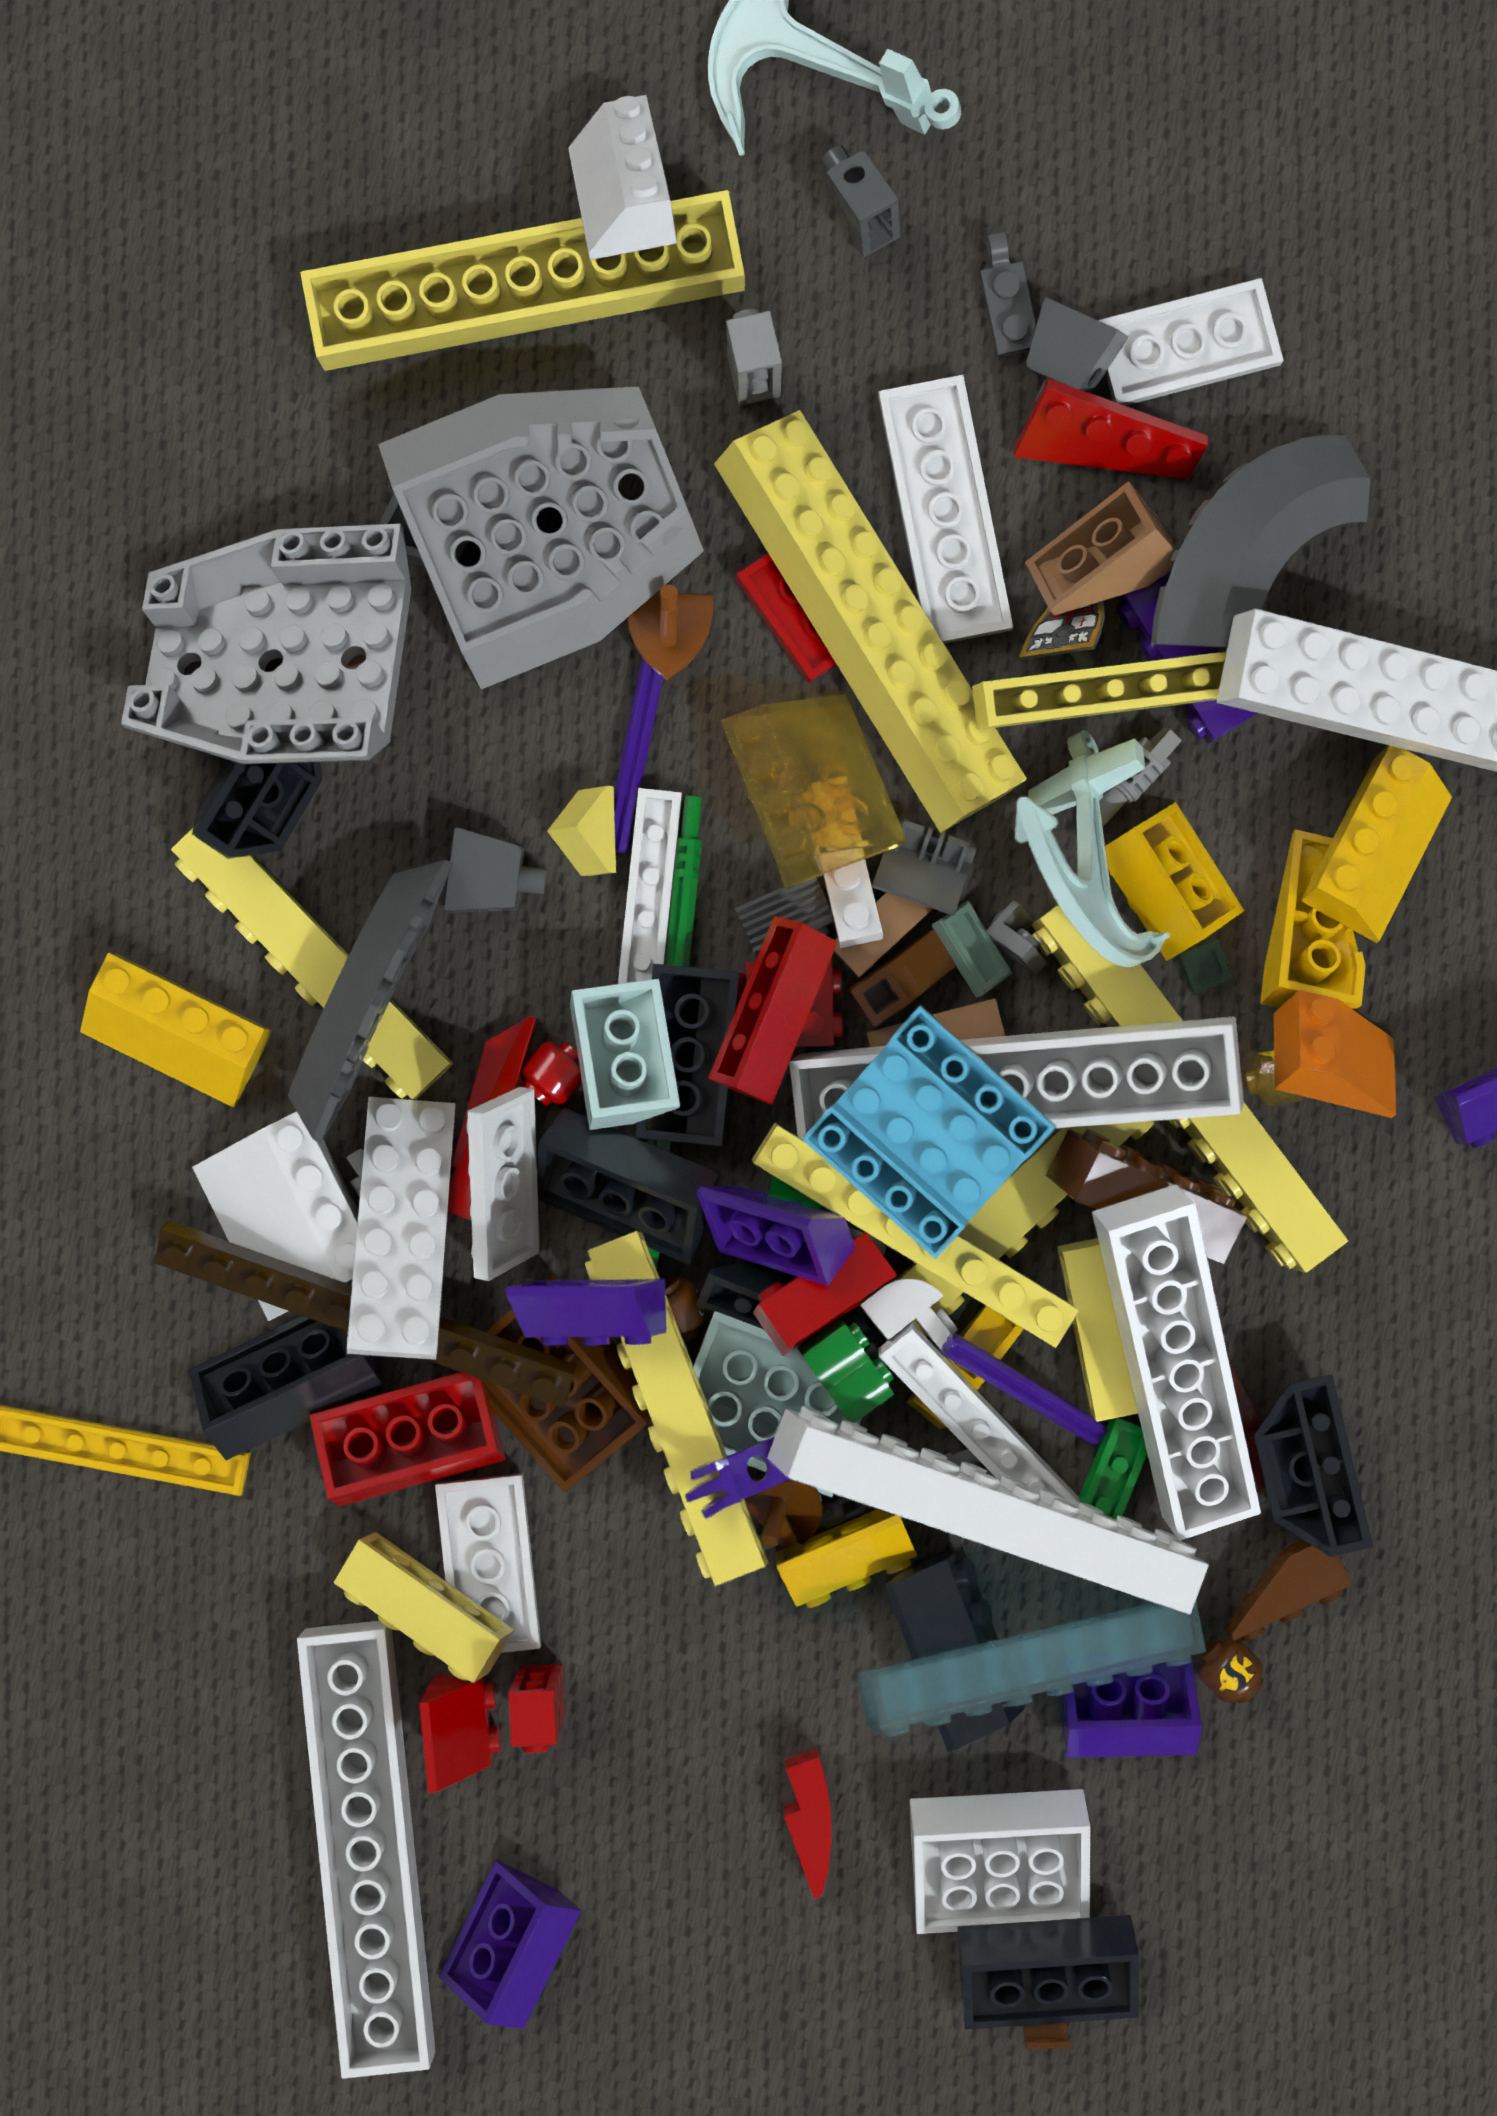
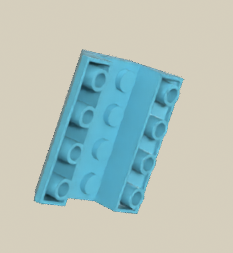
M920 1005L892 1036L891 1041L838 1101L823 1114L802 1140L936 1259L1024 1160L1026 1161L1056 1128V1125Z

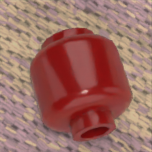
M566 1041L561 1047L553 1042L543 1043L522 1067L523 1076L526 1078L522 1085L525 1088L534 1089L535 1097L546 1106L551 1102L558 1105L564 1104L582 1085L578 1053Z

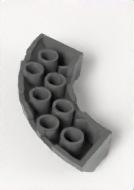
M1317 435L1298 438L1295 441L1280 446H1273L1265 450L1266 453L1255 458L1253 461L1239 466L1223 480L1224 485L1215 493L1211 500H1205L1197 509L1188 524L1191 529L1180 550H1174L1170 558L1174 565L1166 587L1160 588L1154 614L1151 644L1227 648L1233 617L1254 609L1262 610L1265 598L1281 568L1304 543L1315 535L1337 525L1351 522H1367L1370 476L1345 435Z
M442 860L392 875L361 930L332 989L288 1093L289 1099L311 1138L319 1143L322 1142L351 1092L368 1051V1044L387 1009L406 965L409 964L428 929L452 868V862Z

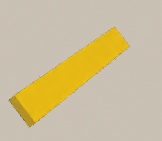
M0 1405V1451L237 1496L243 1495L251 1454L249 1451H245L226 1461L216 1447L211 1444Z

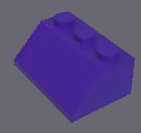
M1497 1068L1434 1097L1456 1144L1467 1145L1470 1143L1472 1148H1477L1497 1138L1494 1133L1497 1131Z
M701 1186L696 1192L718 1251L828 1286L855 1249L846 1219L834 1212L820 1211L804 1206L797 1201H786L769 1196L759 1190L752 1191L738 1186Z
M665 1279L539 1280L506 1287V1296L524 1336L541 1337V1345L568 1344V1337H583V1345L609 1344V1337H624L626 1345H644L652 1343V1336L667 1333Z
M1190 1651L1061 1654L1062 1724L1066 1758L1197 1755L1202 1723Z
M495 1860L439 1978L487 2025L524 2029L582 1910L559 1890Z

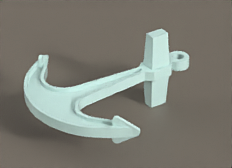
M729 0L716 24L709 49L708 81L711 96L720 119L735 143L740 156L745 154V118L740 94L741 80L751 65L758 60L768 57L784 58L879 92L885 105L894 110L900 123L924 135L930 125L941 130L949 129L960 119L961 106L956 94L948 89H939L931 92L928 80L921 78L912 59L887 49L879 63V68L795 21L788 14V0ZM942 105L950 106L945 113L936 112Z
M1082 730L1068 738V748L1073 760L1069 761V766L1028 791L1029 797L1024 796L1018 799L1015 837L1018 842H1029L1040 871L1056 901L1072 925L1089 945L1104 958L1116 965L1134 967L1152 959L1161 950L1165 939L1171 936L1169 932L1159 933L1154 931L1137 934L1125 924L1118 913L1110 888L1099 800L1103 798L1104 792L1145 769L1143 747L1134 738L1099 752L1093 737L1087 731ZM1076 806L1078 876L1067 864L1050 830L1057 825V819L1053 814Z

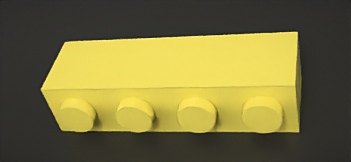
M1095 1238L1057 1246L1068 1302L1079 1310L1072 1324L1090 1413L1096 1422L1137 1414L1138 1410L1099 1240Z
M377 1532L358 1540L334 1581L337 1586L344 1590V1595L347 1599L357 1605L367 1606L379 1615L378 1619L383 1625L392 1630L403 1632L413 1640L414 1646L419 1651L430 1656L435 1655L448 1665V1670L454 1676L464 1681L470 1680L472 1683H475L487 1675L515 1631Z

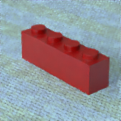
M777 916L773 917L708 1079L744 1096L769 1104L773 1103L830 963L837 941L804 923Z

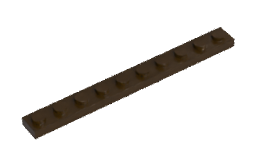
M169 1220L160 1229L155 1264L348 1332L352 1285ZM439 1316L436 1359H426L561 1408L564 1407L568 1399L577 1365L441 1316Z

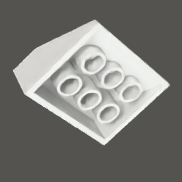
M297 1112L251 1134L192 1167L229 1242L344 1283L353 1279L359 1210L324 1139L321 1143L313 1140ZM259 1301L268 1321L288 1312V1310Z
M1083 1789L910 1799L917 1934L958 1932L957 1927L1090 1918V1822Z

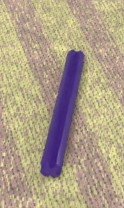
M643 657L614 792L615 852L626 853L628 851L637 807L638 788H641L663 677L652 669Z
M958 1334L949 1335L947 1341L942 1345V1353L947 1358L1090 1444H1101L1103 1437L1107 1435V1426L1102 1424L1101 1421L1096 1422L1090 1414Z

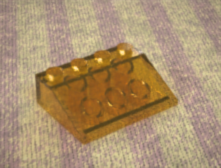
M847 694L759 705L721 720L728 747L784 889L907 844L906 837Z

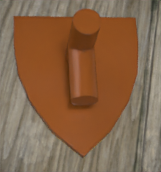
M670 584L664 585L660 593H655L628 617L629 632L636 649L646 663L666 680L687 667L701 651L710 633L714 595L678 594L675 586Z

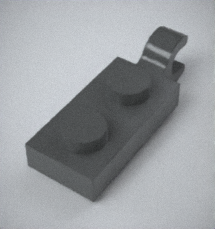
M1005 232L988 235V241L985 242L990 268L980 270L979 277L996 356L999 358L1030 351L1036 323L1023 261L1010 264Z

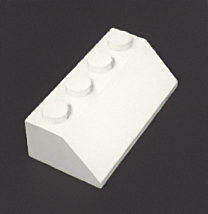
M624 96L616 101L603 103L568 148L590 260L676 244L670 197L647 96Z

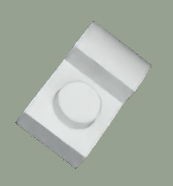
M902 1279L894 1281L881 1288L860 1305L886 1340H889L915 1319L942 1353V1345L947 1341L948 1336L958 1330L942 1309L935 1314L930 1306L943 1297L942 1293L932 1285L920 1280Z

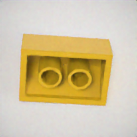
M1176 802L1105 846L1108 873L1115 879L1127 898L1130 908L1138 915L1146 930L1159 933L1169 932L1171 937L1165 939L1160 950L1166 961L1202 941L1245 911Z
M875 1509L814 1535L803 1545L795 1543L791 1547L777 1551L776 1566L796 1607L806 1603L807 1608H813L830 1600V1593L846 1586L847 1591H853L870 1583V1576L882 1570H886L887 1574H892L911 1565L909 1559L917 1556L901 1516L881 1509Z

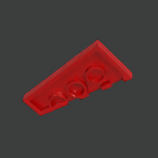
M1048 378L1016 442L1014 457L1189 479L1208 446V436Z

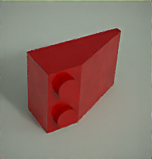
M453 1674L434 1675L419 1703L428 1793L441 1791L491 1766L494 1752L501 1751L499 1725L491 1726L490 1709L497 1706L495 1683L487 1682L486 1675L475 1683H472L470 1680H461Z

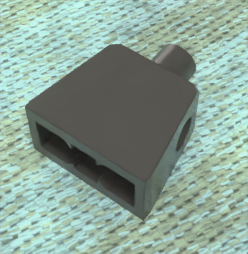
M836 146L830 149L822 158V162L828 170L826 178L829 199L861 255L865 258L900 238L898 199L865 152H858L850 157L844 146Z
M1046 297L1041 308L1026 362V368L1045 377L1034 401L1037 402L1048 378L1091 394L1129 336L1110 325Z
M454 828L450 859L453 865L448 875L444 910L451 913L518 910L520 892L545 895L548 869L525 867V850L523 847L462 828Z

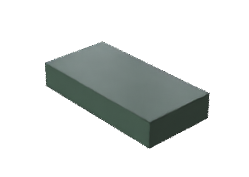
M968 900L957 906L954 916L946 913L931 924L975 997L986 994L1012 974V971L991 937L987 934V930Z

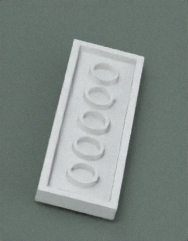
M959 375L879 391L878 399L918 601L944 644L1012 631L1013 623L964 376Z
M368 1097L347 1354L436 1359L455 1103Z

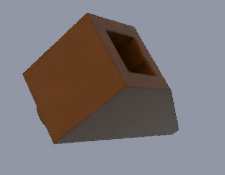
M932 927L844 987V989L866 1022L876 1027L915 1000L956 967V964Z
M1303 1539L1283 1548L1224 1628L1228 1635L1234 1641L1239 1638L1242 1641L1254 1639L1265 1632L1264 1626L1279 1619L1281 1622L1294 1620L1305 1612L1304 1607L1318 1600L1320 1604H1324L1341 1597L1344 1594L1342 1589L1352 1585L1339 1555L1330 1557Z

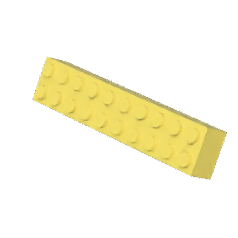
M725 190L670 201L676 244L590 260L582 218L301 271L300 274L316 357L324 371L745 291V274L729 191Z
M798 410L734 440L714 463L715 467L939 832L945 831L997 801L1026 781L1027 778L996 728L977 730L971 687L802 412Z
M1059 904L1031 924L1036 930L1032 936L1041 944L1038 948L1046 956L1050 953L1054 954L1062 965L1057 970L1060 977L1072 991L1076 988L1081 990L1088 1000L1083 1006L1096 1024L1104 1023L1108 1027L1183 1021L1140 964L1134 967H1122L1104 958L1080 935ZM1245 1103L1241 1114L1169 1120L1176 1129L1181 1127L1190 1135L1192 1139L1187 1142V1145L1201 1163L1207 1161L1209 1164H1212L1218 1172L1213 1177L1215 1183L1224 1194L1239 1200L1244 1207L1240 1212L1247 1216L1245 1223L1254 1233L1259 1231L1266 1236L1270 1243L1265 1248L1280 1267L1285 1265L1289 1270L1294 1269L1307 1273L1348 1242L1347 1238Z

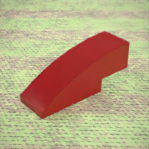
M818 1748L785 1759L786 1771L797 1801L784 1806V1817L814 1899L823 1895L829 1869L832 1842L829 1794L826 1775Z

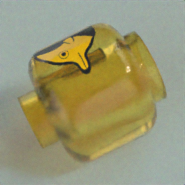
M1274 1049L1259 1052L1254 1056L1253 1069L1246 1070V1079L1251 1096L1259 1094L1262 1103L1267 1107L1300 1102L1305 1098L1304 1096L1275 1089Z

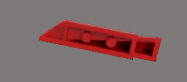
M529 1016L524 1021L485 1043L451 1167L456 1169L449 1182L447 1209L449 1213L472 1220L470 1216L471 1187L468 1173L470 1162L469 1135L467 1133L468 1111L520 1086L523 1075L522 1067L527 1061L538 1018Z

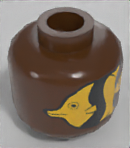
M1230 1637L1220 1641L1218 1638H1215L1208 1642L1201 1650L1199 1656L1202 1661L1198 1668L1199 1678L1221 1701L1226 1703L1235 1701L1240 1704L1245 1703L1262 1687V1662L1240 1639L1234 1641Z

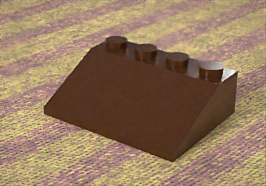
M552 1273V1274H551L547 1279H545V1280H559V1279L555 1276L554 1273ZM513 1309L486 1332L577 1365L569 1396L563 1408L483 1380L496 1416L565 1493L652 1420L648 1409L640 1410L632 1386L638 1384L632 1367L629 1369L624 1368L617 1351V1344L610 1337V1343L603 1345H583V1337H568V1344L541 1345V1337L524 1336Z

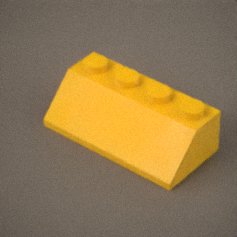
M1390 745L1386 746L1375 757L1302 897V902L1375 943L1380 941L1452 799L1451 794L1429 762L1405 749Z
M108 953L89 990L80 1032L235 1108L273 1030L120 955Z

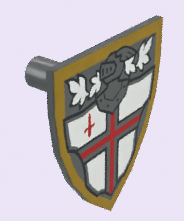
M1103 601L1058 615H1053L1049 608H1047L1031 629L1019 659L1026 660L1070 653L1080 670L1091 669L1095 664V660L1088 650L1096 648L1105 619Z

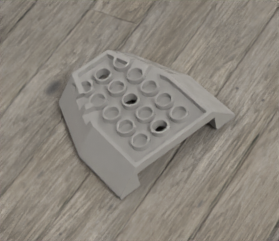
M639 387L499 394L378 444L395 496L459 648L481 689L601 641L704 551ZM629 473L637 474L644 482V492L635 500L625 499L618 490L620 479ZM553 507L561 513L563 523L557 532L546 533L539 528L537 515L541 509ZM470 540L479 546L481 558L476 565L464 566L457 560L456 548L460 542Z
M380 524L277 529L149 572L142 610L156 629L146 684L128 686L121 725L130 730L242 764L370 760L390 742L411 597V583L402 525ZM358 655L366 656L365 661L358 668L347 669L348 662L353 657ZM276 658L283 659V663L275 671L265 672V667L271 660ZM201 661V666L191 675H184V670L190 663Z

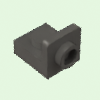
M1013 900L1006 909L1001 910L995 916L992 925L986 932L1004 953L1036 976L1047 962L1037 951L1041 944L1026 931L1033 923L1032 918L1021 904Z

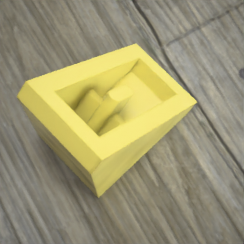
M613 786L578 790L547 830L581 876L616 873Z

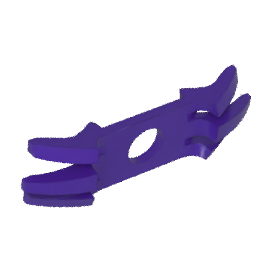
M775 1436L693 1469L690 1472L691 1480L699 1479L716 1471H719L720 1476L709 1478L692 1488L685 1494L686 1501L691 1502L725 1490L726 1496L717 1497L702 1508L701 1512L704 1518L707 1519L726 1507L742 1502V1499L789 1480L790 1478H787L767 1458ZM755 1455L760 1456L766 1463V1474L759 1482L753 1481L747 1473L748 1461Z

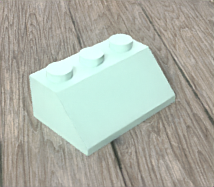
M659 979L572 990L570 1009L589 1129L634 1124L679 1108L680 1103Z

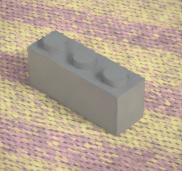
M747 309L734 314V319L726 321L727 358L738 405L742 406L780 397L782 361L770 311L759 313L758 309Z

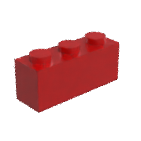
M867 1232L856 1239L851 1235L855 1249L828 1286L796 1276L797 1278L783 1287L778 1281L758 1295L761 1302L757 1305L753 1314L783 1356L866 1301L881 1288L890 1284L897 1274Z
M563 1664L519 1666L509 1690L511 1747L522 1746L523 1752L539 1753L549 1750V1745L557 1744L565 1717Z

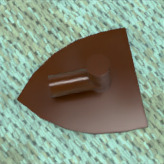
M789 1479L744 1499L750 1515L764 1526L761 1542L769 1547L777 1546L778 1541L783 1547H791L795 1543L803 1545L815 1534L821 1523L823 1505L817 1488L793 1479Z

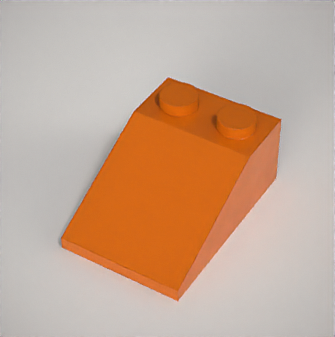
M1298 990L1274 1013L1275 1089L1393 1118L1396 1115L1394 1038L1340 1000Z

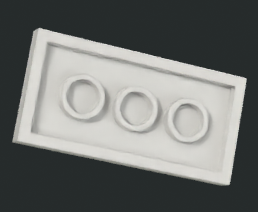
M1262 278L1098 320L1129 336L1105 372L1113 402L1124 406L1280 366L1284 361Z
M518 1087L468 1111L467 1133L469 1135L470 1161L468 1173L471 1187L470 1216L472 1218L473 1238L471 1254L474 1264V1278L490 1281L539 1254L534 1089Z
M523 1473L437 1482L435 1488L445 1581L515 1630L501 1653L540 1649L541 1637Z

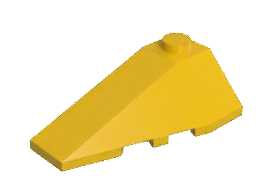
M1297 829L1292 833L1264 965L1260 1001L1262 1005L1280 1008L1298 990L1338 999L1351 1009L1359 1008L1362 1005L1366 965L1363 952H1358L1354 931L1301 901L1333 838Z

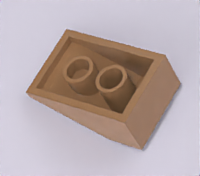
M1128 481L1025 561L1049 610L1053 615H1058L1150 586L1173 568L1174 563L1170 561V558L1177 548L1156 512Z

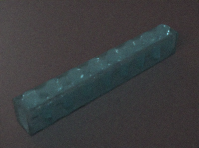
M1196 1600L1191 1614L1153 1602L857 1673L867 1727L883 1732L885 1737L908 1733L910 1732L909 1725L925 1722V1726H938L951 1722L950 1715L966 1711L967 1716L987 1714L992 1712L993 1704L1005 1701L1008 1706L1027 1704L1033 1701V1694L1047 1691L1048 1696L1073 1692L1072 1685L1086 1681L1088 1686L1108 1684L1113 1682L1112 1675L1126 1672L1127 1676H1139L1151 1673L1153 1671L1152 1665L1166 1662V1666L1185 1665L1192 1662L1191 1655L1206 1652Z

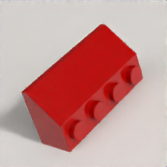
M463 1372L309 1415L327 1498L339 1507L506 1460L496 1417L483 1380Z

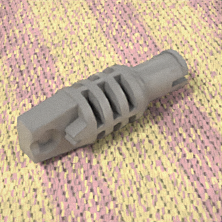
M1162 728L1150 740L1143 737L1138 742L1143 747L1145 769L1103 793V798L1099 800L1102 828L1126 802L1129 804L1135 802L1171 764L1167 757L1181 742V739L1171 729Z

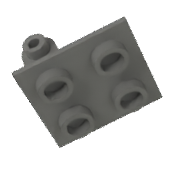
M906 818L904 822L895 819L872 888L954 916L977 847L969 845L970 840L966 839L965 841L950 835L948 841L945 842L943 841L946 833L944 831L941 832L939 839L931 837L932 827H929L927 835L922 834L924 826L912 823Z

